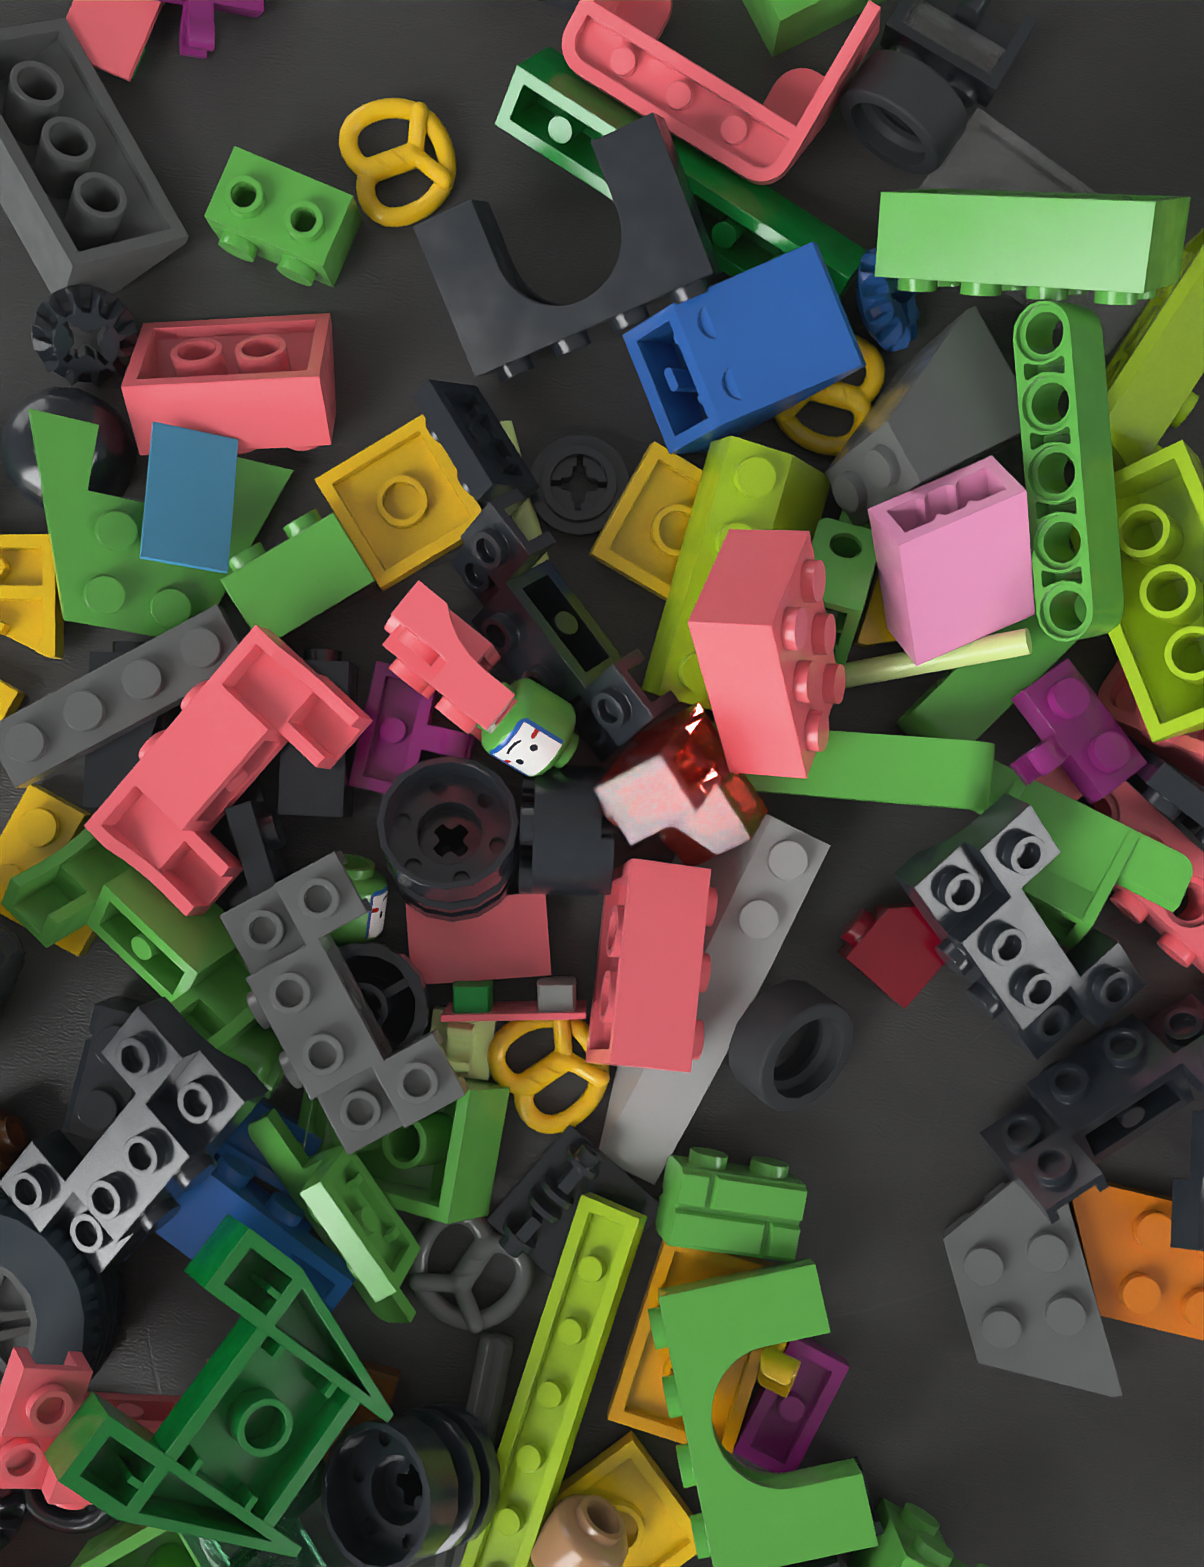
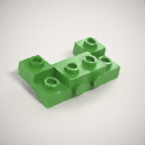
M86 828L53 855L10 879L1 905L46 948L87 924L162 997H166L205 1040L224 1054L230 1053L241 1035L258 1023L251 1012L246 997L247 993L252 990L245 978L251 974L220 918V915L225 912L216 903L204 915L185 916L155 885L134 867L107 850Z

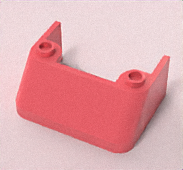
M580 0L564 30L562 51L568 66L585 82L642 117L654 112L665 118L671 135L746 181L757 185H767L780 180L786 175L829 119L840 100V96L847 88L879 33L881 7L870 0L868 1L826 76L808 68L790 70L776 81L763 104L659 41L672 13V0Z

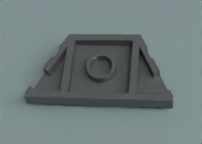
M1012 1180L1007 1184L1003 1181L984 1197L983 1203L973 1212L964 1213L942 1231L943 1242L978 1363L1110 1397L1123 1396L1068 1203L1057 1210L1060 1219L1051 1224L1020 1186Z

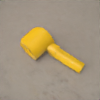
M787 1342L765 1347L761 1355L760 1369L757 1376L758 1383L762 1387L782 1397L788 1396L801 1361L783 1353Z

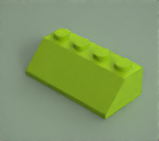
M1204 227L1183 248L1179 282L1156 289L1155 298L1149 300L1106 366L1114 472L1164 449L1158 445V442L1169 425L1174 429L1180 426L1199 399V396L1192 392V390L1204 373Z
M732 435L710 443L680 555L673 574L670 592L666 599L641 690L659 696L671 690L681 702L712 710L688 620L729 529L810 531L811 541H813L831 485L824 473L794 455Z
M1183 440L1114 472L1124 612L1118 626L1109 632V636L1152 742H1159L1204 729V469L1198 456ZM1074 526L1070 533V539L1076 554H1078L1081 538Z

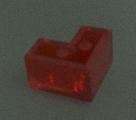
M699 702L638 734L594 788V791L600 798L601 808L605 816L613 825L620 828L631 845L658 832L666 847L676 852L685 866L692 867L753 839L768 812V809L745 773L729 772L719 733Z

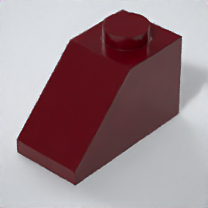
M913 902L877 905L871 913L863 908L847 923L839 936L845 943L837 953L887 997L904 1009L907 1008L945 963L935 950V946L941 942Z

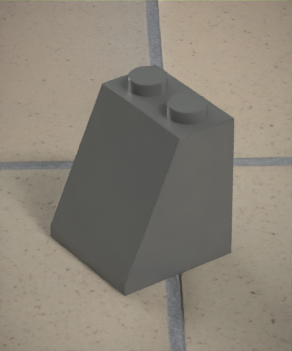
M976 306L965 310L898 370L826 470L825 475L832 485L834 498L837 504L846 511L853 525L861 527L870 522L869 508L989 456H994L1021 437L1016 378Z

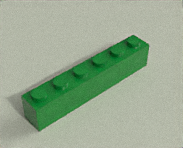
M548 46L516 66L495 125L612 199L591 142L642 118V116L579 78L568 66L564 55ZM671 135L722 271L734 277L806 244L816 242L840 301L842 300L858 273L860 260L867 251L866 249L768 186L746 181Z

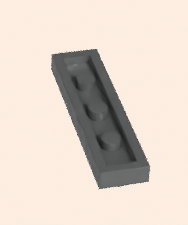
M216 604L1 720L0 761L14 787L26 788L180 705L186 694L194 686L211 678L241 642L224 609Z

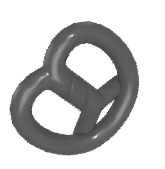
M484 1216L450 1224L428 1218L415 1237L421 1249L409 1269L408 1282L420 1303L434 1317L454 1328L478 1333L508 1319L522 1305L530 1292L534 1280L535 1269L532 1256L526 1252H523L518 1258L510 1256L499 1244V1239L504 1234L494 1232ZM451 1224H462L472 1232L474 1238L453 1271L449 1274L428 1273L429 1254L438 1235ZM502 1253L508 1256L515 1265L516 1272L512 1285L495 1304L479 1310L472 1293V1287L493 1255ZM438 1292L453 1293L459 1307L445 1300Z

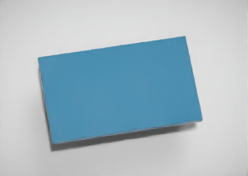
M158 422L152 423L139 559L228 573L238 439Z

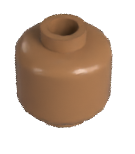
M572 1494L561 1499L544 1522L530 1555L533 1566L622 1567L628 1554V1541L624 1520L615 1506L598 1495Z

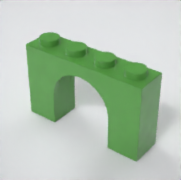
M810 1257L658 1289L660 1307L648 1309L655 1349L668 1348L674 1374L662 1377L669 1417H683L688 1443L676 1445L683 1487L697 1486L702 1513L690 1515L698 1559L711 1557L713 1567H781L878 1546L863 1475L854 1458L790 1472H764L749 1467L736 1459L722 1444L712 1423V1403L717 1386L728 1368L740 1357L758 1348L831 1333L816 1265Z

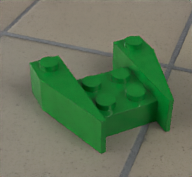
M227 1213L184 1271L204 1289L240 1314L241 1317L155 1434L92 1391L44 1455L58 1482L116 1520L297 1557L302 1547L279 1521L360 1403L387 1423L394 1414L302 1267L252 1229Z

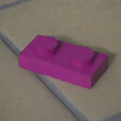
M808 1338L787 1342L783 1352L801 1361L798 1374L788 1396L782 1397L760 1385L743 1418L733 1449L734 1453L772 1473L797 1470L850 1368L845 1357Z

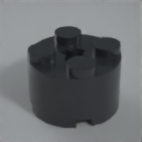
M564 765L561 768L552 766L542 775L528 777L523 774L522 802H531L534 805H521L520 845L521 851H533V855H520L519 894L577 896L611 894L614 860L615 768Z

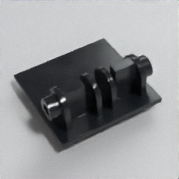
M569 1124L487 1218V1221L503 1234L499 1239V1244L510 1256L518 1258L523 1252L530 1253L533 1261L554 1279L581 1194L591 1192L648 1216L642 1236L656 1221L659 1201Z

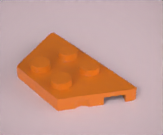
M1107 1182L1108 1188L1102 1192H1099L1093 1186L1070 1201L1077 1228L1076 1233L1100 1316L1204 1341V1252L1170 1247L1172 1197Z

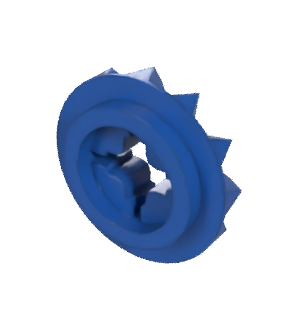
M877 248L866 251L860 260L855 286L857 305L868 333L883 349L895 352L908 348L910 341L916 339L918 332L916 320L920 316L915 300L917 292L897 290L898 278L875 277Z

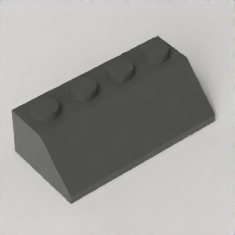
M66 18L0 28V204L51 294L64 287L74 285L94 286L113 294L186 244L189 236Z

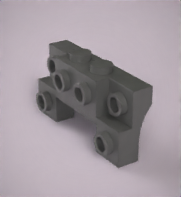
M334 851L275 883L270 889L220 915V918L251 974L245 978L252 990L246 995L251 1012L264 1029L272 1027L284 1051L279 1053V1061L286 1077L296 1089L304 1087L310 1100L318 1098L345 1151L350 1155L401 1126L406 1128L465 1096L469 1086L463 1076L457 1077L440 1045L443 1039L437 1029L391 1053L393 1051L331 934H329L373 910L367 898L361 899L347 873L344 864L348 862L342 851Z

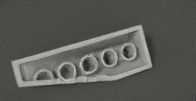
M707 789L671 864L711 869L709 887H715L718 895L714 922L711 927L705 926L703 952L710 954L711 974L707 990L704 993L699 992L696 1019L702 1020L704 1023L702 1053L698 1060H692L691 1073L617 1066L599 1149L621 1169L655 1185L663 1171L667 1157L673 1153L729 1049L737 1022L754 1001L831 846L770 815L711 789Z

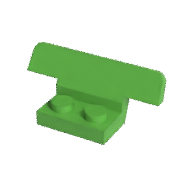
M994 760L990 806L1004 793L1030 804L1061 852L1021 888L1059 944L1072 949L1093 926L1115 883L1171 912H1174L1180 906L1193 875L1192 864L1183 853L1036 780L1025 786L1012 768ZM972 810L980 815L985 812L984 810Z
M275 1108L261 1114L248 1126L250 1138L296 1204L304 1210L305 1217L324 1244L345 1260L350 1273L356 1278L353 1285L368 1307L378 1318L385 1322L411 1323L416 1311L399 1287L421 1247L357 1154L353 1152L348 1155L343 1145L308 1157Z

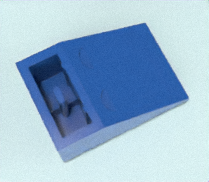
M816 242L806 244L708 287V292L676 305L674 302L622 335L669 454L708 453L711 442L731 435L738 437L866 366Z

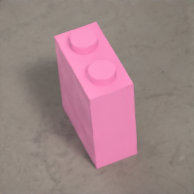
M989 456L868 509L887 629L916 666L1035 615L1027 491L993 456Z

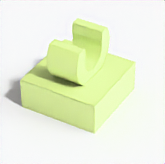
M435 1006L430 1032L435 1029L439 1031L443 1039L440 1045L458 1077L488 1080L490 1072L487 1052L489 1044L496 1033L497 1021L441 1022V1014L445 1007Z

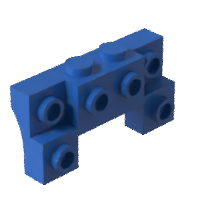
M215 1153L213 1158L218 1163L217 1167L199 1185L190 1191H183L176 1200L181 1205V1209L156 1233L192 1260L228 1213L302 1267L331 1313L356 1279L350 1273L345 1260L308 1233L312 1225L303 1219L305 1212L293 1199L280 1192L270 1194L252 1180L254 1176L252 1170L237 1157L228 1153H222L221 1156ZM148 1234L145 1235V1237L140 1241V1243L123 1261H126L138 1249V1247L141 1245V1243L144 1241Z

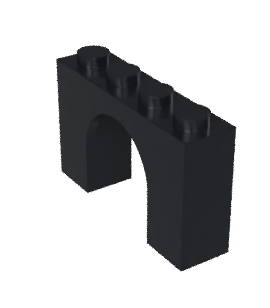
M652 112L591 142L619 215L621 247L617 263L607 281L594 294L580 302L570 305L555 303L539 296L527 286L513 264L489 202L470 199L413 227L475 377L496 373L499 383L517 377L534 369L530 357L550 348L553 349L556 358L579 350L592 343L588 334L589 331L609 322L614 333L634 326L650 318L646 306L670 296L672 303L675 302L678 305L708 292L709 285L707 279L722 273L665 118Z
M113 641L112 652L90 651L89 673L144 644V642ZM304 649L303 660L317 674L328 677L357 704L359 667L349 661H342V651ZM181 704L85 755L83 807H100L140 761L138 754L144 743L159 731L166 730L181 713ZM288 741L280 750L278 815L353 817L354 787L348 786L355 757L356 741L331 769L315 767Z

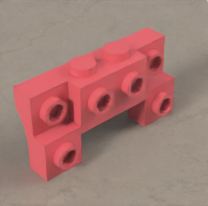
M418 580L391 613L392 616L385 625V630L391 635L382 646L397 657L389 669L427 699L436 690L440 692L443 697L435 708L467 734L471 733L481 741L482 730L477 727V723L492 734L518 702L515 699L516 695L489 674L501 659L493 644L452 612L444 600Z
M258 625L252 628L209 680L200 682L186 694L181 702V713L166 730L159 731L144 743L138 754L140 761L84 825L107 850L139 871L185 916L204 915L243 871L241 862L210 831L226 814L225 809L233 806L284 745L289 741L315 767L331 769L373 721L328 677L317 674L272 630Z
M13 1347L0 1385V1489H41L48 1504H54L68 1510H79L87 1505H93L58 1482L44 1455L91 1393L87 1392L93 1370L82 1352L68 1351L64 1365L36 1364L28 1348ZM94 1392L154 1434L182 1397L174 1395Z

